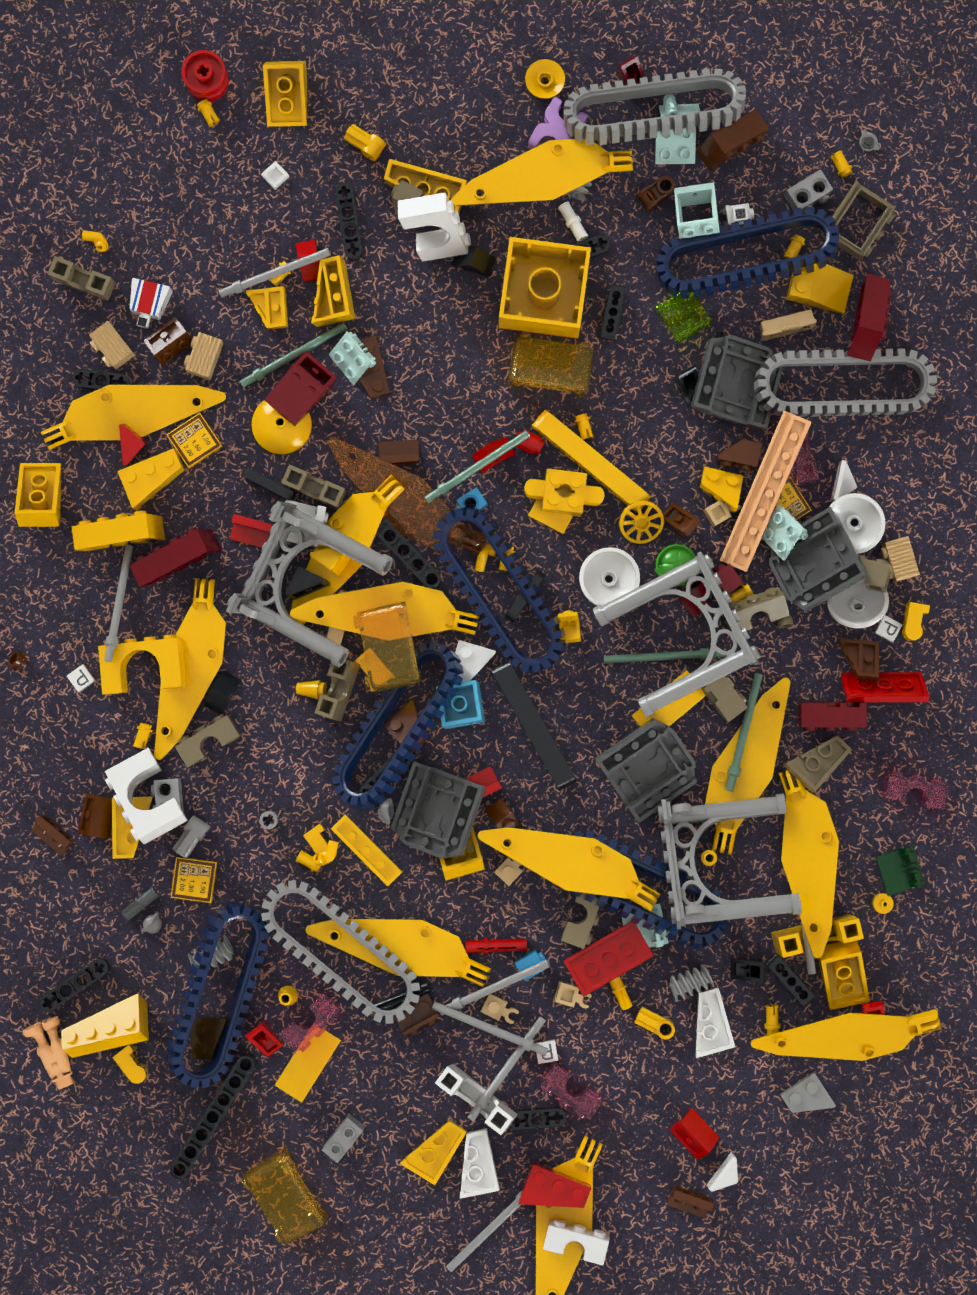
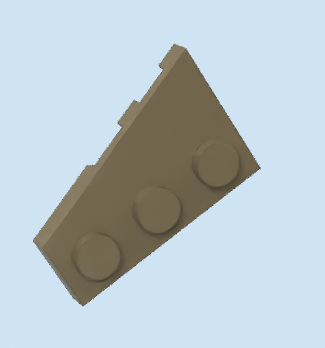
M836 736L785 763L783 766L808 790L814 793L852 749L839 736Z

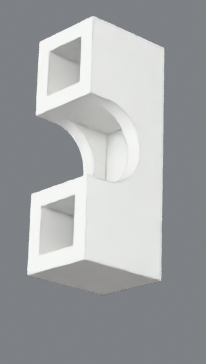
M561 1219L549 1220L543 1250L563 1255L565 1246L571 1241H577L585 1249L584 1261L604 1265L609 1244V1235H606V1232L597 1229L594 1231L586 1230L585 1226L574 1224V1226L568 1225Z

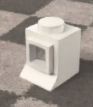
M749 203L732 206L725 205L723 215H726L727 230H731V223L739 222V227L743 228V220L751 219V222L754 220V210L749 208Z

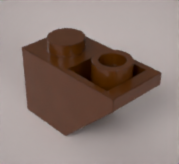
M742 439L716 457V462H720V466L731 468L732 465L740 466L739 469L742 471L751 472L752 469L755 470L758 466L762 443Z
M501 798L485 810L498 828L509 827L526 830Z

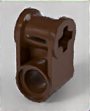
M663 176L639 191L636 197L642 200L647 207L645 210L650 212L673 194L675 182L671 177ZM662 184H668L671 187V189L668 191H663L660 188V186Z

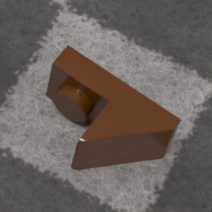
M672 503L663 513L664 522L681 537L684 535L688 537L701 523L697 517L675 503Z

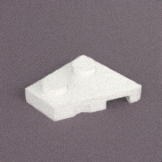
M459 640L455 654L462 661L459 663L463 666L464 672L459 674L463 678L462 682L471 681L495 655L496 651Z

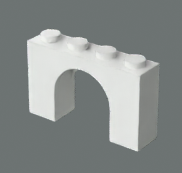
M446 193L398 201V219L404 230L422 226L442 228L416 234V251L422 261L468 254V246L471 245L470 235L465 232L464 223L460 222L458 211L455 212L453 201L449 200Z
M149 748L105 771L108 777L105 781L110 790L114 789L116 795L113 797L117 805L123 807L125 812L122 815L127 823L131 822L133 829H131L133 837L136 841L140 840L143 844L188 821L175 798L151 810H140L134 807L132 797L135 788L142 781L162 771Z
M454 1064L447 1066L435 1082L450 1096L457 1095L473 1107L476 1105L475 1101L478 1097L482 1096L486 1091L483 1086ZM493 1095L488 1101L489 1105L485 1110L482 1109L480 1113L486 1118L484 1123L502 1135L518 1114Z

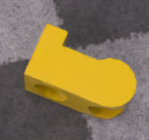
M913 602L906 603L902 626V636L904 639L914 641L922 636L923 614H929L930 605Z
M322 823L303 835L316 854L325 851L328 846V841L321 833L326 830Z
M130 1044L112 1058L132 1083L139 1084L148 1076V1068L145 1064L139 1062L133 1054L137 1048L134 1044Z

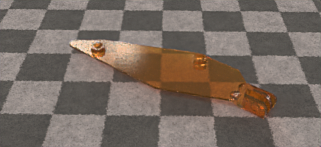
M330 437L328 444L339 466L363 493L374 492L390 475H393L400 482L405 490L387 507L384 517L400 534L435 550L434 544L441 542V540L433 539L434 531L441 530L436 525L440 519L445 518V514L452 510L440 497L430 503L427 502L425 496L434 491L423 478L336 437ZM351 453L355 454V460L350 458ZM461 521L457 522L449 533L450 545L458 544L477 554L481 551L478 547H483L484 542L482 540H486L484 534L465 526Z

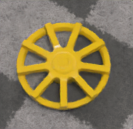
M638 500L624 508L619 520L622 535L630 542L637 544L654 540L661 533L664 526V516L661 509L653 502ZM640 505L648 506L644 514L641 512ZM637 506L638 515L633 514L630 510ZM652 508H654L658 512L648 517V514ZM625 515H630L634 520L624 521ZM658 517L661 519L660 525L650 522ZM633 524V527L625 533L623 525ZM650 526L659 529L654 536L648 530ZM635 529L638 530L636 540L629 537ZM645 531L649 539L640 540L641 532Z

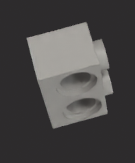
M820 169L789 188L785 192L784 197L792 209L801 207L802 213L806 214L807 207H813L818 202L822 204L830 199L829 195L833 188ZM813 186H820L822 192H816ZM802 196L805 198L806 202L800 203L797 201L796 197Z
M181 778L154 780V785H151L152 797H155L156 805H153V809L175 798L184 812ZM164 784H168L171 787L169 795H165L162 792Z
M349 1113L323 1145L322 1151L338 1163L364 1131L365 1126Z

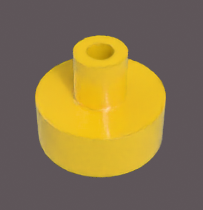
M885 893L875 895L872 900L874 910L881 914L889 913L894 905L891 896H887Z

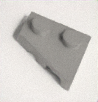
M814 1072L780 1094L792 1113L836 1107Z

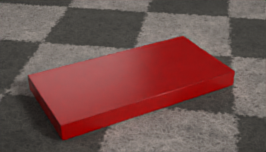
M879 672L878 681L857 679L854 673H841V683L846 702H929V694L921 672Z
M629 922L565 959L563 962L581 994L585 997L654 957L637 925Z

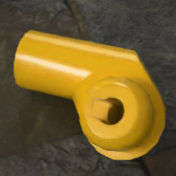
M82 232L83 241L93 242L98 252L107 251L108 242L102 233Z
M486 544L478 554L475 565L476 571L484 572L488 555L495 556L496 552L490 544Z
M329 840L327 849L315 854L313 862L318 866H324L332 862L335 858L339 842Z

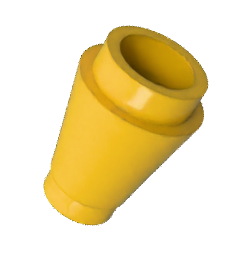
M321 680L298 682L296 685V694L319 700L321 694L325 695L327 693V684Z
M284 986L278 992V1000L282 1005L291 1006L298 999L297 990L292 986ZM283 995H288L289 1001H285Z

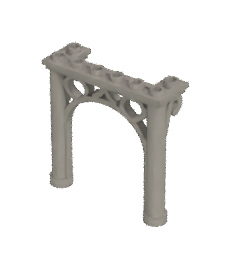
M277 501L270 511L271 516L269 520L276 523L270 529L269 539L263 544L261 556L253 565V573L245 582L243 594L234 593L229 598L226 612L244 614L256 619L331 661V664L341 667L348 657L349 650L302 625L288 614L283 604L281 592L284 573L291 560L299 552L313 545L331 547L382 576L386 575L390 570L393 558L387 554L382 555L299 511L295 504ZM295 531L298 535V545L289 548L286 544L287 538L291 532ZM303 531L317 539L305 541ZM280 547H281L285 552H288L287 555H286V554H282L281 557H279L278 559H275L276 556H277V554H278V551H279ZM270 568L272 569L273 573L272 578H275L274 581L265 580ZM270 584L273 588L274 596L265 601L262 598V591L265 585ZM275 603L279 613L271 610L267 605Z
M701 551L697 553L698 556L603 606L598 605L593 608L599 624L604 626L655 598L664 595H678L689 599L697 605L707 619L711 632V647L707 659L694 672L639 698V705L646 717L653 715L654 711L748 664H760L758 659L761 656L755 646L751 647L747 639L750 636L745 627H740L738 621L741 619L736 609L731 610L728 604L731 602L727 591L722 592L719 586L722 581L717 572L714 573L712 570L715 566L708 554L704 555ZM703 573L705 578L697 575ZM688 580L686 592L671 589ZM695 581L703 582L706 587L705 596L696 598L691 595V585ZM712 591L720 607L712 608L707 603L703 605L701 602L708 600ZM722 615L725 616L732 632L728 629L716 632ZM721 634H728L733 641L731 650L723 651L717 646L718 638ZM738 644H739L741 650H739V651L736 652V650H737V648H738ZM716 651L727 656L711 664Z
M784 793L775 794L774 797L695 806L681 803L670 807V801L661 800L662 806H658L659 823H664L661 839L662 844L666 843L667 851H663L664 863H669L666 879L667 883H671L672 891H668L669 903H674V907H671L672 924H676L677 929H681L686 924L792 913L793 915L802 914L799 893L743 900H726L717 897L703 885L695 867L696 845L708 827L725 820L786 814ZM705 821L698 830L690 824V822ZM682 828L689 829L694 835L687 844L681 843L678 839V831ZM675 844L680 849L687 850L690 848V852L686 851L685 857L680 861H677ZM678 870L686 872L689 879L693 877L694 880L686 881L680 888ZM689 886H695L701 891L699 899L695 902H690L686 898L685 890ZM705 896L716 903L715 905H701Z

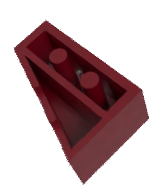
M798 702V726L804 727V731H816V727H824V731H837V728H844L845 731H855L857 728H867V704L864 702Z

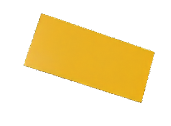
M686 670L684 673H682V674H681L678 678H676L674 681H676V680H678V679H680V678H682V677H684V676H686V675H688V674H690V673ZM700 688L654 711V714L649 717L645 716L641 708L631 716L640 727L652 718L670 726L707 695Z
M313 1023L275 1086L302 1103L341 1040Z

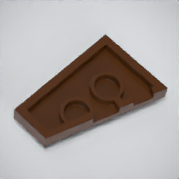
M376 335L359 339L364 344L361 349L367 347V352H370L375 357L376 362L372 368L369 367L359 381L371 399L389 395L390 390Z

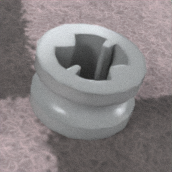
M273 811L264 812L259 819L260 825L264 829L276 827L278 824L277 814ZM272 815L274 823H270L267 826L264 817Z

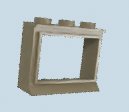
M856 180L832 217L835 219V225H838L857 194L884 211L861 248L839 234V248L861 260L864 256L868 257L874 248L871 244L874 240L879 241L885 232L882 228L885 223L889 225L896 215L893 213L896 206L871 192ZM822 231L820 235L826 239V236Z

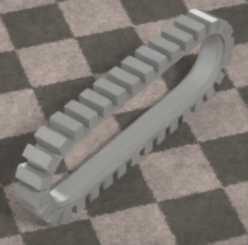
M709 68L702 69L700 76H698L697 70L689 71V77H685L684 72H679L676 79H673L672 73L664 74L663 81L660 80L659 75L652 76V82H648L647 77H642L639 80V84L635 83V78L627 79L626 86H623L622 80L615 81V87H611L610 82L602 83V89H598V84H590V91H587L583 86L577 89L578 94L572 92L568 96L563 110L564 126L567 128V133L570 137L575 135L576 141L581 143L586 138V145H594L595 140H599V145H606L607 138H611L612 144L620 143L621 136L624 137V142L632 141V135H636L637 140L645 139V133L649 134V138H657L658 131H661L662 137L670 136V130L672 129L674 135L682 134V128H686L687 133H694L695 126H698L699 132L707 131V125L711 124L712 130L720 128L721 122L724 127L732 125V120L736 122L741 117V113L745 109L746 89L745 85L742 86L743 81L739 77L734 78V73L727 71L725 75H722L723 69L716 68L714 74H710ZM710 88L724 90L732 98L730 104L720 109L604 125H588L577 117L578 112L582 108L592 104Z
M905 348L897 349L894 352L893 349H885L882 352L881 349H876L871 362L847 356L848 351L844 353V350H836L833 353L832 350H824L820 354L819 350H811L808 354L807 350H799L796 354L795 351H786L783 355L782 352L774 354L760 366L761 368L757 370L755 378L758 380L754 382V390H762L756 395L758 402L766 399L767 402L762 407L767 411L775 407L773 414L781 416L784 411L794 415L798 414L799 417H806L809 414L810 417H818L821 414L823 416H831L834 413L835 416H843L846 413L847 416H855L858 413L859 416H865L870 413L871 415H880L881 413L892 415L895 412L896 415H903L920 409L931 400L930 397L936 391L933 385L937 383V375H929L935 371L933 364L925 367L924 364L928 360L926 356L922 354L917 358L918 351L909 350L905 353ZM886 364L910 366L915 369L921 382L919 392L914 398L804 402L780 400L772 393L769 384L770 375L776 368Z
M296 880L288 881V889L285 888L283 882L276 885L278 894L272 889L266 896L272 902L264 900L262 908L268 909L269 912L261 913L262 921L270 920V923L264 926L268 933L274 929L277 931L272 937L277 942L283 937L287 939L282 945L286 950L289 951L294 945L296 950L292 955L297 959L302 954H305L306 957L302 961L304 965L309 967L314 962L316 965L312 971L316 975H319L324 970L326 973L321 979L327 984L332 978L335 979V983L331 986L334 990L338 992L342 986L346 988L341 995L347 1000L354 995L355 999L351 1004L358 1009L364 1003L365 1006L361 1012L368 1017L374 1011L372 1020L379 1023L383 1016L386 1024L393 1023V1015L400 1022L406 1018L403 1010L409 1014L414 1011L415 1008L409 1003L410 1001L418 1003L420 997L419 995L412 994L413 991L420 990L419 982L411 983L417 977L414 971L411 970L405 974L404 971L409 965L404 961H401L396 966L394 963L399 957L394 953H391L388 958L384 956L389 950L385 945L382 944L377 950L375 946L379 940L374 936L369 941H366L365 938L369 932L364 928L359 933L355 932L359 924L352 920L347 925L345 922L350 916L345 912H342L337 917L335 914L340 909L338 906L333 904L329 909L325 907L330 900L323 896L318 901L316 896L320 891L314 887L309 893L306 892L309 884L302 881L299 888H296ZM290 893L300 894L311 901L401 976L407 988L403 1003L392 1010H381L369 1002L280 928L274 917V907L277 901L282 896Z

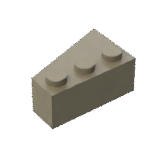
M724 676L701 688L726 723L748 708L745 704L747 700L741 693L736 692L734 689L735 685L728 676Z

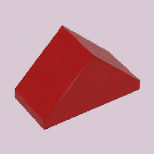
M315 240L296 243L298 259L318 252ZM320 260L300 267L303 282L317 280Z
M120 424L119 431L124 466L134 459L147 442L129 426Z
M504 437L488 443L472 455L474 462H478L509 441L508 438ZM514 449L509 450L479 471L483 473L516 455Z
M266 1020L262 1021L245 1035L266 1057L283 1046V1043Z

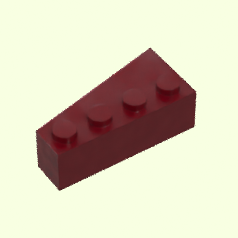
M867 273L860 291L857 305L858 310L854 320L855 326L850 339L852 343L848 349L847 356L871 362L879 341L884 340L887 328L884 327L889 318V315L886 313H888L891 303L888 300L892 293V288H889L890 279Z
M196 527L189 529L185 532V536L181 538L178 536L169 540V544L165 547L162 545L152 549V553L148 556L144 554L135 558V562L129 566L139 587L150 586L172 575L170 572L172 570L173 572H178L187 568L188 562L191 564L206 559L205 554L207 553L216 554L221 552L222 550L212 529H197Z

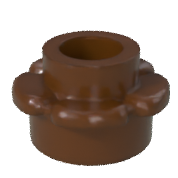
M15 651L9 658V666L15 671L23 669L27 663L26 654Z

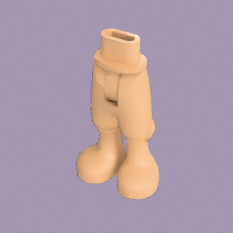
M58 1016L44 1020L42 1023L38 1022L29 1026L22 1032L25 1037H33L38 1043L37 1055L41 1058L51 1081L56 1083L58 1089H62L73 1084L70 1076L73 1073L68 1055L62 1050V1038H59L57 1032L60 1020ZM43 1029L47 1031L51 1045L46 1041Z

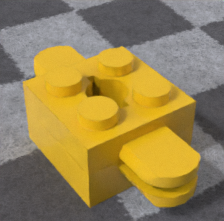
M547 469L545 480L529 479L524 486L526 497L543 500L542 512L568 514L581 517L584 505L599 506L605 497L601 487L586 485L587 473Z

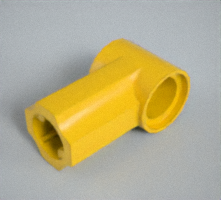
M354 124L348 128L344 136L345 141L361 150V153L367 158L370 157L369 159L372 161L377 160L386 146V143L380 137L374 134L370 135Z
M643 1006L641 1007L634 1023L657 1034L662 1039H670L674 1035L675 1027L670 1019L664 1018ZM669 1024L671 1031L666 1034L660 1031L661 1025Z

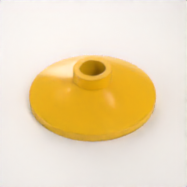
M541 59L530 65L526 72L525 83L529 92L535 97L550 99L562 91L565 83V74L561 66L555 61ZM547 79L549 82L548 84H542L541 80Z

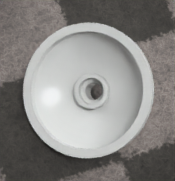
M859 493L846 494L836 499L829 506L840 519L858 554L871 550L881 540L885 531V516L879 504L869 496ZM852 519L858 520L859 523L857 526L851 525L850 522Z
M611 547L602 548L591 553L583 562L579 574L580 587L590 602L597 606H603L639 587V568L635 560L625 551ZM610 575L613 579L612 582H606L605 577Z
M866 578L828 599L827 607L831 616L838 623L851 628H865L876 624L885 616L889 606L888 592L866 589L864 583Z

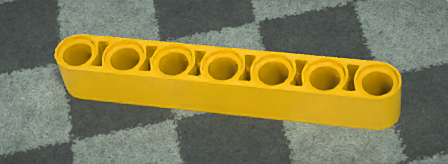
M544 410L532 424V427L611 493L616 495L627 506L638 500H650L651 497L646 491L548 411ZM637 506L632 508L633 511L638 513Z

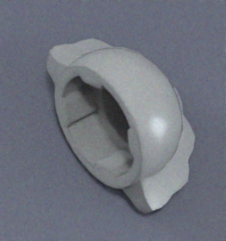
M866 129L862 130V136L859 139L860 147L864 151L879 150L880 145L877 137Z
M391 798L379 804L378 818L383 823L390 824L391 819L394 817V804Z
M158 911L154 915L152 914L145 918L143 928L141 929L142 933L154 934L161 929L162 921L159 918Z

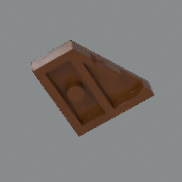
M840 638L839 646L856 678L878 681L879 642Z
M412 699L384 725L400 744L418 719L417 705ZM420 737L418 742L423 744L425 740Z

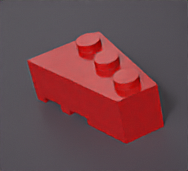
M533 1161L518 1204L584 1208L591 1191V1185Z

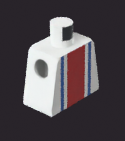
M132 278L130 311L135 315H139L136 324L138 327L148 329L151 318L161 320L173 292L170 286Z

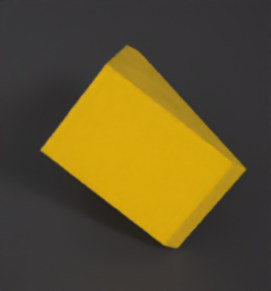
M331 547L310 552L312 558L338 576H340L351 558Z

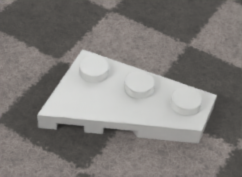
M718 987L698 993L696 1058L735 1047Z
M487 1128L467 1132L460 1199L500 1190Z

